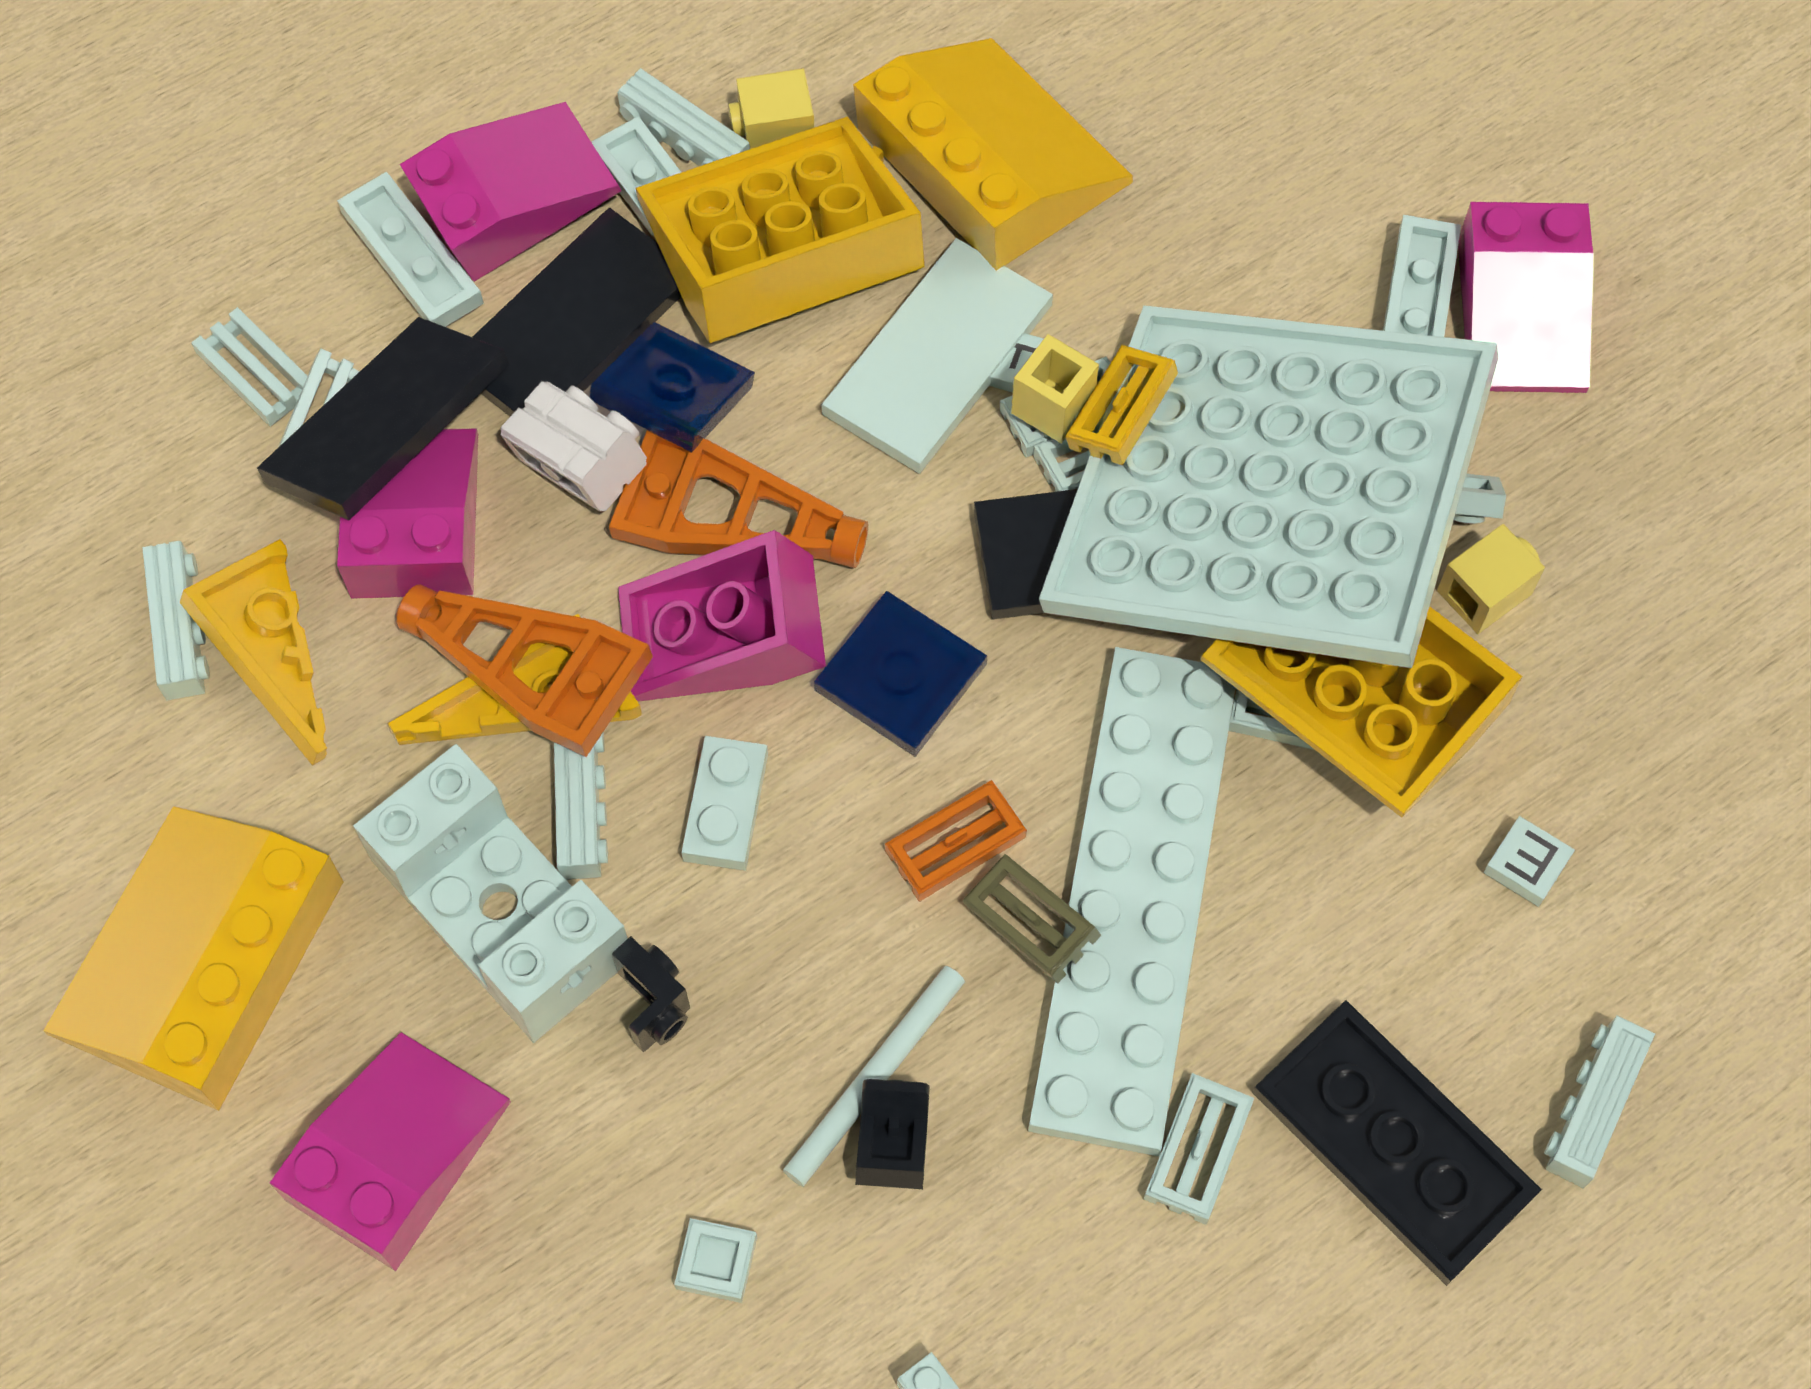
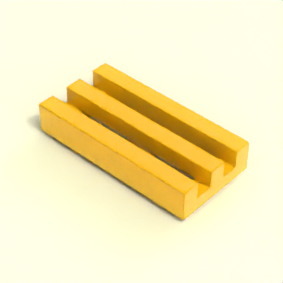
M1121 345L1065 437L1069 449L1081 452L1082 448L1085 447L1089 449L1091 456L1102 459L1104 454H1108L1113 463L1123 466L1178 374L1175 360ZM1134 364L1139 365L1127 386L1122 387L1112 403L1113 409L1099 432L1094 433L1093 430Z

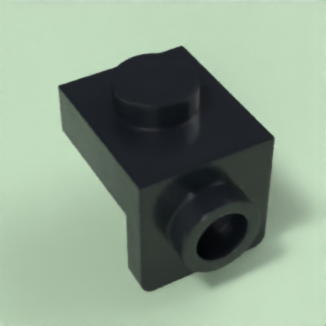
M630 936L612 953L618 974L650 1005L629 1026L634 1044L642 1052H645L655 1042L663 1045L678 1034L687 1022L688 1016L685 1013L690 1009L686 989L675 979L680 972L672 960L657 946L652 945L645 950Z
M866 1079L863 1081L855 1185L923 1190L930 1086L927 1083Z

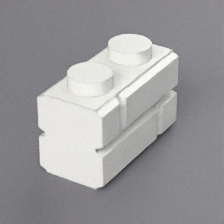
M542 381L524 401L525 407L523 409L517 408L501 426L500 435L521 462L598 511H606L623 492V485L630 484L646 466L647 457L635 440L640 435L636 427L623 415L614 410L607 417L597 412L598 407L594 401L575 386H570L564 392L550 382Z

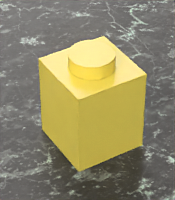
M804 68L736 79L738 102L728 104L732 131L749 142L750 149L814 128V114Z
M1047 334L1014 377L1011 414L1062 444L1066 434L1096 387L1099 364Z
M1502 524L1448 563L1437 592L1479 634L1533 594L1545 567L1540 562L1534 547L1524 538L1516 537Z

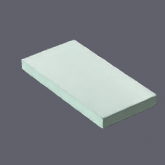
M956 238L822 403V415L920 474L988 388L990 377L1025 333L1030 334L1050 309L1053 294L1005 266L996 271L978 250Z

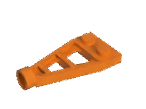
M649 424L640 446L647 457L646 466L630 484H625L609 524L612 538L666 553L707 555L764 534L751 531L748 527L758 500L768 499L796 511L798 516L792 532L783 536L812 554L813 559H823L852 568L858 566L866 545L868 521L844 515L843 511L707 439ZM712 477L738 492L740 500L731 520L722 524L693 523L684 517L698 479ZM829 529L835 530L833 540L826 539V533Z
M421 584L413 586L405 594L397 612V625L399 629L431 644L531 731L585 757L588 756L653 658L649 644L596 620L439 590L437 592ZM479 622H487L512 631L492 661L483 659L463 645ZM535 643L566 647L573 652L558 677L545 693L533 691L514 674V669L530 645Z

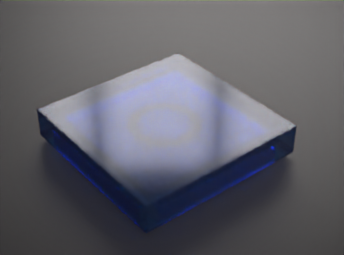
M653 322L591 384L589 397L594 403L609 411L614 410L629 421L693 452L703 438L705 439L750 391L753 386L755 372Z
M886 591L814 681V691L916 757L985 668L988 656L889 591Z

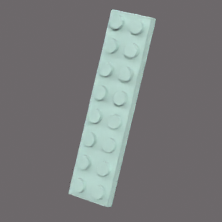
M1115 647L1069 906L1094 925L1101 936L1093 945L1090 942L1085 944L1081 949L1084 954L1083 957L1076 964L1070 961L1063 969L1066 976L1058 984L1056 982L1054 984L1028 1132L1159 1156L1161 1153L1235 693L1233 685L1203 662ZM1065 923L1063 936L1067 939L1074 929Z

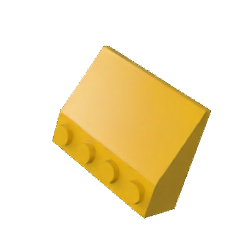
M992 38L901 55L853 84L858 130L873 145L884 151V156L973 248L979 251L996 271L1133 183V175Z
M848 116L635 188L638 201L685 305L709 343L735 336L749 329L788 317L828 301L842 298L848 294L925 267L921 212Z
M1430 606L1412 668L1216 639L1201 656L1203 663L1401 818L1486 732L1510 704L1523 677Z
M173 806L43 1031L53 1038L219 1111L344 883L330 856L273 831Z

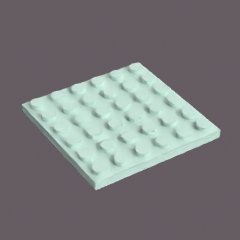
M1143 305L1129 347L1175 360L1178 374L1123 466L1113 463L1108 454H1104L1102 459L1090 455L1039 597L1043 612L1412 668L1499 360L1498 344L1486 341ZM1134 364L1107 407L1100 428L1113 409L1112 403L1122 387L1127 386L1139 365Z

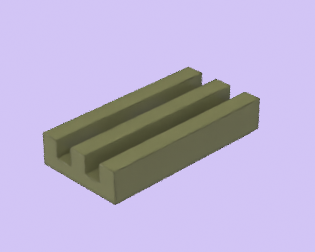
M1006 854L1000 858L962 900L971 912L1057 984L1066 976L1063 969L1068 963L1072 961L1076 964L1083 957L1084 954L1081 949L1085 944L1090 942L1093 945L1101 936L1094 925ZM1008 875L1073 928L1072 934L1066 939L1003 887L1000 882ZM991 894L1057 950L1049 957L983 901Z

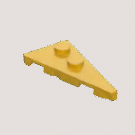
M279 539L184 589L180 604L313 766L325 759L327 755V746L324 743L326 726L322 708H317L311 683L314 674L305 630L300 626L297 619L299 611L296 591H291L285 564L288 556L287 548L283 541Z
M546 643L532 644L515 667L514 674L533 691L545 693L558 677L573 652L566 647ZM469 677L388 723L399 745L531 731ZM631 691L610 722L634 720L642 715L640 704Z

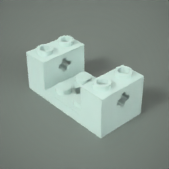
M457 744L453 745L353 825L373 864L533 1043L618 973L612 953L628 939L624 925L582 880L578 881L574 886L568 883L507 816L497 787ZM497 892H508L518 899L515 911L509 917L501 920H493L486 917L482 912L485 901Z

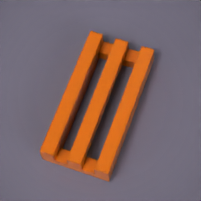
M991 780L885 843V852L891 861H895L899 867L900 875L905 882H909L913 894L920 902L1026 838L1027 829ZM988 803H991L995 809L912 860L907 854L908 851ZM1002 823H1005L1007 826L924 877L922 876V871Z

